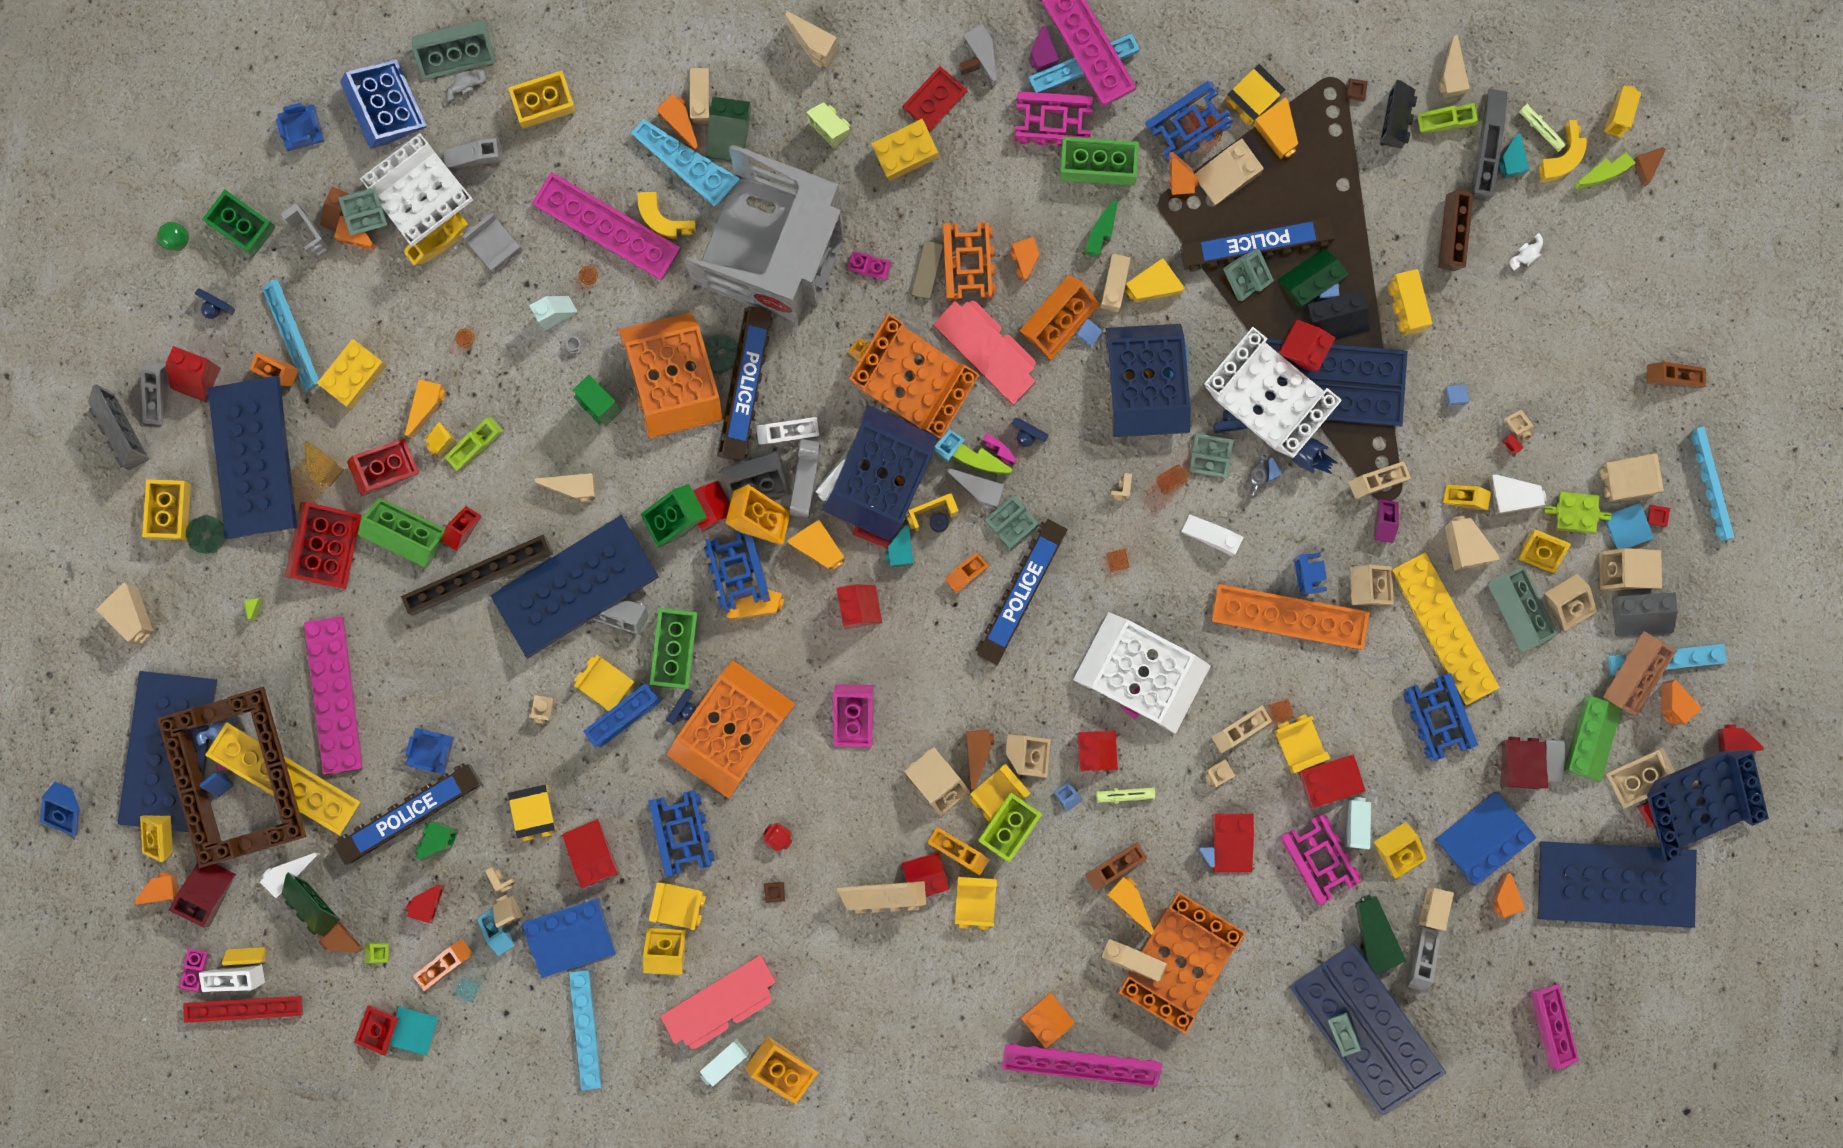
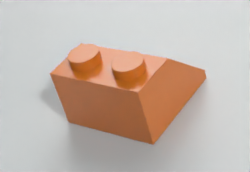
M1676 680L1665 681L1661 684V712L1664 714L1663 718L1670 725L1686 724L1702 709Z
M1051 992L1020 1016L1045 1049L1059 1039L1075 1023Z

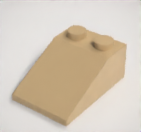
M786 11L785 16L788 28L812 62L819 67L824 66L827 68L838 50L837 37Z
M1241 138L1194 175H1197L1199 185L1216 206L1260 176L1264 168Z
M1662 747L1610 771L1606 775L1624 809L1647 799V794L1654 781L1674 773L1675 770Z

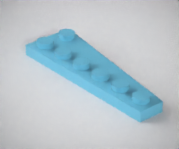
M644 119L631 132L639 142L715 208L740 182L737 176L714 164L708 158L701 156L690 147L688 148Z

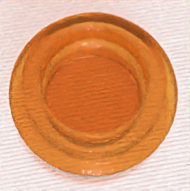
M585 266L579 271V279L583 284L591 285L597 281L598 273L594 267Z
M464 328L456 333L455 340L459 346L467 348L474 343L475 336L471 330Z

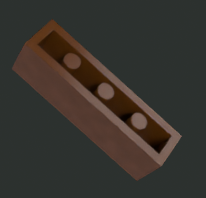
M1455 190L1446 194L1438 268L1458 271L1466 267L1474 193Z

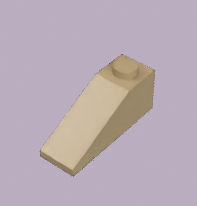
M1454 35L1450 41L1440 82L1438 83L1439 91L1443 93L1444 98L1465 95L1470 89L1458 35Z
M690 68L692 124H709L711 110L709 68Z
M1112 254L1100 309L1119 313L1131 257Z
M1403 461L1359 476L1349 481L1355 499H1359L1410 480L1411 477Z
M593 473L535 478V482L538 485L580 500L581 503L592 502V499H596L595 476Z
M1262 705L1219 731L1211 738L1219 751L1223 753L1273 721Z
M504 895L496 900L497 904L493 905L494 921L497 928L507 926L523 917L513 896L507 897V895Z
M1111 939L1108 940L1102 958L1108 963L1158 982L1161 981L1167 966L1166 963Z

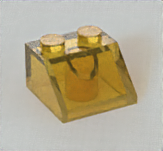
M306 440L304 449L306 470L311 473L309 477L322 487L324 485L331 487L345 469Z

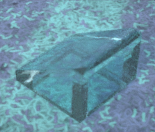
M461 977L455 995L473 1003L481 984Z

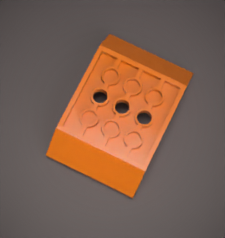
M692 312L618 329L622 347L626 349L645 416L644 425L648 439L722 421L719 394L701 331ZM692 362L696 369L688 371L685 368V364ZM675 367L677 374L670 376L667 373V368ZM655 371L658 373L659 378L651 380L648 377V373Z
M887 313L848 379L859 390L915 427L941 439L980 374L965 364L957 363L905 328L903 322ZM919 354L922 357V362L916 365L914 358ZM907 371L912 372V379L910 381H906L904 377ZM897 387H901L903 390V394L899 398L895 395Z
M732 660L675 738L667 756L730 799L750 767L796 704ZM712 712H717L720 716L717 723L709 721V715ZM728 723L735 725V732L733 734H727L724 730ZM748 734L751 736V743L749 745L741 744L740 738L742 735Z
M1178 892L1156 925L1154 933L1150 935L1141 950L1142 953L1167 964L1161 981L1158 982L1129 971L1119 993L1187 1034L1201 1004L1233 950L1238 948L1246 932ZM1160 947H1168L1169 955L1167 957L1159 955ZM1179 956H1183L1186 960V964L1182 968L1177 967L1175 964V960ZM1194 967L1202 968L1203 973L1201 977L1195 978L1192 975Z

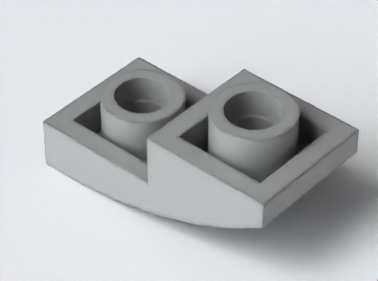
M1545 739L1548 781L1562 782L1565 742L1563 740Z

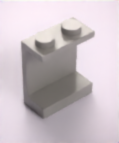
M297 203L280 213L293 228L305 221L316 239L304 248L314 258L322 257L328 252L327 250L330 249V246L306 212Z
M492 212L489 215H483L479 219V223L467 228L462 236L493 274L523 251Z

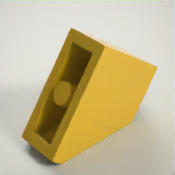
M440 422L436 424L425 438L428 443L426 445L427 449L432 455L436 453L439 457L458 443L448 429Z
M1446 485L1443 503L1472 510H1488L1491 492L1479 486Z

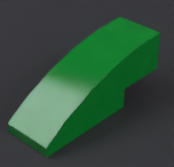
M1114 200L1097 220L1088 239L1085 256L1099 258L1103 240H1111L1118 200Z

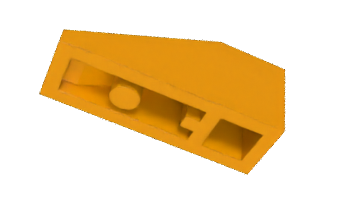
M418 380L405 432L408 438H413L439 408L441 401H444L446 391L441 384Z
M936 827L927 844L979 876L990 860L982 853L939 827Z

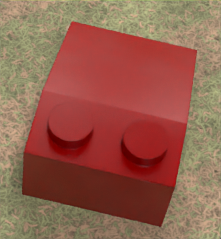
M405 438L352 455L347 461L361 497L419 474Z
M1354 754L1299 771L1310 808L1319 807L1366 791Z
M1212 814L1213 848L1215 854L1213 873L1252 872L1254 814Z
M598 819L562 834L581 888L620 873Z

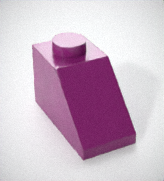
M1046 26L1041 27L1028 58L1031 67L1035 68L1037 73L1056 66L1059 62Z
M1379 499L1374 527V540L1394 543L1399 527L1398 502Z

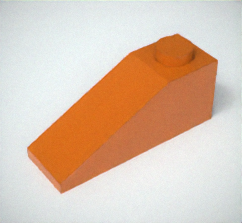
M672 94L656 111L698 153L699 148L685 107L686 103L681 97L678 96L676 98Z
M462 939L448 947L413 975L422 990L426 991L474 954Z

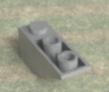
M497 138L477 140L443 150L445 165L448 169L502 162L500 143Z

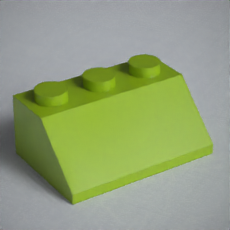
M1010 792L978 841L1010 863L1042 814Z

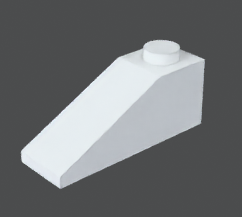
M817 417L756 426L758 444L819 436Z
M1190 514L1181 531L1232 557L1236 554L1244 538L1226 528Z
M312 853L272 869L269 868L263 873V879L260 883L275 898H281L283 896L281 893L285 875L289 872L300 878L321 857V854Z
M245 964L199 973L202 992L253 990L265 983L262 964Z

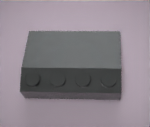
M95 384L92 387L88 400L91 406L89 411L94 418L98 419L100 423L98 428L103 435L106 434L108 438L107 445L111 451H115L117 455L115 459L121 468L131 470L148 461L149 458L115 394Z

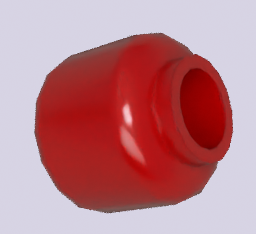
M780 823L769 824L762 835L764 843L777 852L782 849H788L792 843L790 839L791 831Z

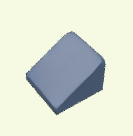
M1337 283L1321 293L1317 301L1338 297L1339 284Z
M1087 319L1076 337L1092 347L1102 333V330Z
M1466 385L1446 386L1448 405L1469 403Z
M1270 458L1267 461V483L1276 479L1282 473L1274 458Z
M1069 782L1053 793L1066 811L1071 810L1082 801L1080 795Z
M1198 848L1207 865L1214 867V848Z

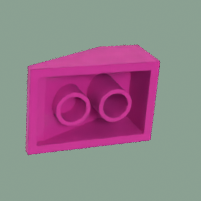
M835 684L833 692L834 746L872 747L874 685Z

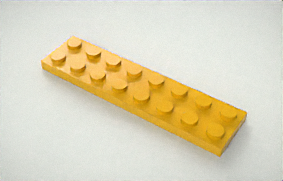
M1426 552L1392 569L1393 576L1447 674H1452L1464 706L1500 688Z
M226 722L206 753V756L274 796L259 740ZM284 756L299 811L340 836L361 802Z

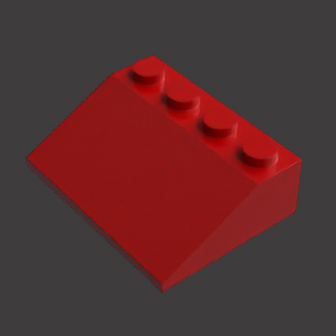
M300 502L296 520L297 528L294 529L284 577L346 589L362 514L309 502Z

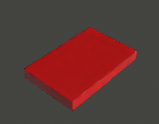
M939 66L906 101L902 109L916 121L923 119L930 133L965 96L968 90Z

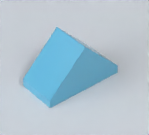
M949 429L934 447L933 454L949 464L953 454L960 444H963L965 439Z

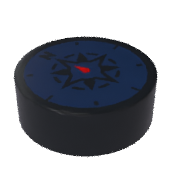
M936 513L930 518V527L933 531L941 533L948 528L949 520L943 513Z

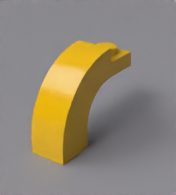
M1569 120L1565 125L1567 140L1565 154L1559 158L1543 159L1539 163L1540 182H1551L1565 177L1582 160L1586 150L1587 138H1579L1581 136V127L1578 125L1577 120Z
M657 192L638 193L640 213L646 225L653 232L669 240H678V233H681V235H692V232H697L695 220L671 221L664 218L659 212Z
M458 211L414 246L409 244L403 252L414 266L423 264L455 244L464 235L462 232L468 226V223Z

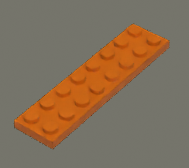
M1218 584L1211 622L1364 650L1370 612Z

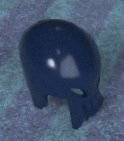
M1313 437L1305 443L1294 458H1291L1297 466L1312 474L1315 472V468L1332 474L1328 469H1332L1330 467L1333 466L1332 463L1338 464V462L1324 452V449L1329 447Z

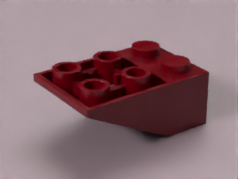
M197 863L178 891L169 911L203 928L210 927L236 874L217 864L199 868Z

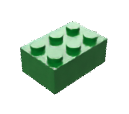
M225 189L202 218L207 225L252 257H254L275 229V226L269 220Z
M589 374L572 390L576 394L574 399L589 413L598 425L603 423L606 427L622 412L616 401Z
M689 484L673 489L640 514L657 547L674 542L707 518Z

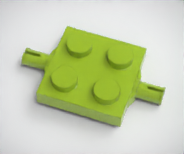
M1560 492L1557 507L1545 505L1544 514L1556 515V530L1596 534L1599 519L1611 521L1612 513L1600 512L1598 495Z

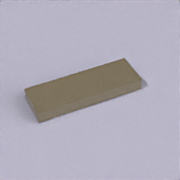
M924 241L912 291L913 297L930 300L943 248L942 244Z

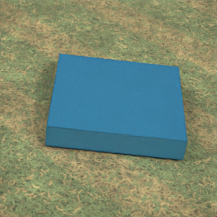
M1641 503L1613 512L1611 521L1605 520L1615 549L1629 548L1654 539Z

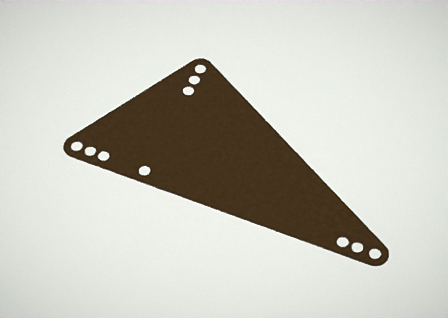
M1326 77L1289 102L1298 141L1295 149L1296 152L1291 157L1286 158L1285 156L1280 160L1256 127H1254L1228 147L1242 138L1264 168L1260 176L1215 207L1207 205V194L1198 183V186H1195V193L1172 195L1169 188L1160 196L1158 208L1183 244L1331 216L1335 240L1330 246L1320 248L1317 245L1312 246V249L1307 251L1296 249L1290 254H1282L1280 252L1275 253L1273 257L1264 258L1274 281L1262 291L1253 292L1243 301L1237 300L1223 270L1227 263H1221L1215 268H1208V266L1201 268L1248 331L1254 327L1267 339L1285 340L1295 320L1308 323L1304 310L1305 307L1298 310L1277 279L1325 248L1341 262L1349 274L1339 284V296L1363 290L1368 306L1370 325L1369 331L1336 339L1333 345L1383 349L1349 100L1346 98L1347 88L1338 78ZM1327 87L1336 89L1337 97L1334 100H1328L1324 97L1323 93ZM1335 105L1339 108L1340 114L1337 118L1327 116L1326 109L1328 106ZM1337 123L1341 125L1342 134L1340 136L1334 137L1329 133V126L1331 124ZM1226 147V148L1223 149L1221 152H1219L1218 154H1216L1214 157H1212L1211 159H1209L1207 162H1205L1204 164H1202L1200 167H1198L1197 169H1195V170L1193 171L1194 174L1197 173L1200 169H1202L1205 165H1207L1210 161H1212V160H1213L1215 157H1217L1219 154H1221V153H1222L1224 150H1226L1228 147ZM1340 178H1346L1350 182V188L1347 191L1338 190L1336 183ZM1191 196H1197L1201 201L1200 207L1197 209L1189 208L1187 199ZM1172 198L1181 200L1182 208L1179 211L1170 210L1168 202ZM1324 421L1320 426L1358 477L1379 470L1375 464L1378 456H1386L1389 460V466L1400 463L1394 426ZM1376 437H1382L1386 440V448L1384 450L1378 451L1373 447V440ZM1399 483L1392 486L1388 492L1378 491L1371 495L1378 501L1379 499L1392 501L1400 495L1403 484Z

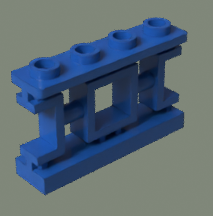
M1206 81L1145 122L1147 128L1152 131L1153 136L1163 133L1170 147L1163 151L1168 162L1169 152L1178 149L1173 139L1179 135L1182 136L1185 142H1189L1174 152L1183 159L1185 153L1197 150L1200 147V143L1214 139L1217 132L1220 130L1222 132L1226 131L1232 126L1231 123L1235 121L1228 110L1219 114L1211 99L1219 95L1215 90L1216 87L1213 82ZM1204 97L1203 99L1208 108L1201 112L1198 106L1193 103ZM1194 112L1202 126L1188 135L1180 120ZM1213 114L1216 121L1221 122L1204 133L1205 130L1210 128L1205 118ZM1172 118L1177 128L1169 133L1166 126L1160 125Z
M739 531L736 532V541L720 545L716 537L712 541L706 539L707 546L704 547L706 557L711 559V563H708L710 572L715 574L716 579L713 580L715 590L720 593V596L717 597L720 608L724 607L726 613L730 612L729 609H737L735 600L753 595L755 603H758L759 600H763V603L771 601L754 537ZM744 539L746 540L750 559H747L745 552L738 555L735 553L736 549L744 547L742 541ZM713 548H716L718 555L728 553L727 558L719 560L720 568H718ZM744 562L747 574L729 579L726 567ZM753 572L755 573L759 588L758 593L754 586L748 588L744 586V583L753 581L751 574ZM723 581H725L727 588L737 586L738 590L728 593L730 599L728 602L722 584Z
M1451 673L1434 678L1437 688L1421 693L1418 685L1404 689V700L1407 705L1410 704L1412 721L1417 723L1419 728L1417 730L1420 741H1424L1426 747L1424 748V753L1431 762L1445 758L1442 748L1458 743L1460 751L1478 746ZM1445 689L1449 701L1438 704L1434 693ZM1427 696L1431 707L1425 708L1420 712L1416 699ZM1444 706L1450 725L1435 730L1428 712ZM1459 726L1462 737L1451 740L1448 729ZM1441 733L1444 743L1433 746L1430 736Z
M645 683L583 732L594 747L599 746L601 748L654 708L661 700L654 690Z
M695 790L683 792L685 802L667 806L665 797L648 801L665 877L682 873L680 863L698 859L701 869L712 866V862L715 861L713 850L708 848V843L710 842L709 832L705 831L703 826L706 823L704 812L700 813L701 797L699 793L696 794ZM689 797L692 798L697 820L696 824L694 823L693 816L687 818L682 816L681 807L690 805ZM660 804L663 811L672 809L674 811L675 821L666 823L667 831L664 829ZM689 822L693 840L675 844L672 825ZM697 835L701 837L705 862H703L702 854L691 855L689 845L699 843ZM668 842L671 844V849L682 847L684 859L674 861L675 869H673Z

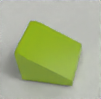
M262 599L245 600V612L248 620H256L263 602Z
M366 943L365 963H388L389 943Z

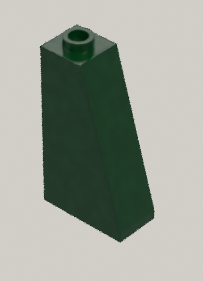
M1368 894L1359 898L1360 902L1356 903L1363 955L1377 975L1405 962L1406 959L1377 896L1371 897Z

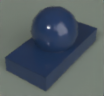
M200 288L196 290L195 295L206 301L201 306V313L205 318H216L220 313V309L230 315L234 314L235 308Z
M1225 410L1223 413L1224 422H1217L1213 426L1214 433L1216 434L1248 429L1242 421L1237 419L1228 410Z
M1015 417L1011 423L1021 429L1016 437L1018 444L1023 447L1031 446L1035 441V437L1043 442H1046L1049 434L1018 417Z
M685 689L666 719L667 722L675 725L679 717L685 721L689 720L697 709L694 703L689 702L694 695L693 691Z

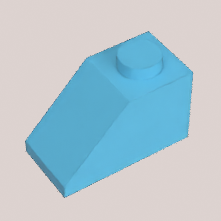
M493 908L477 918L487 944L498 956L515 946L505 926L496 927Z

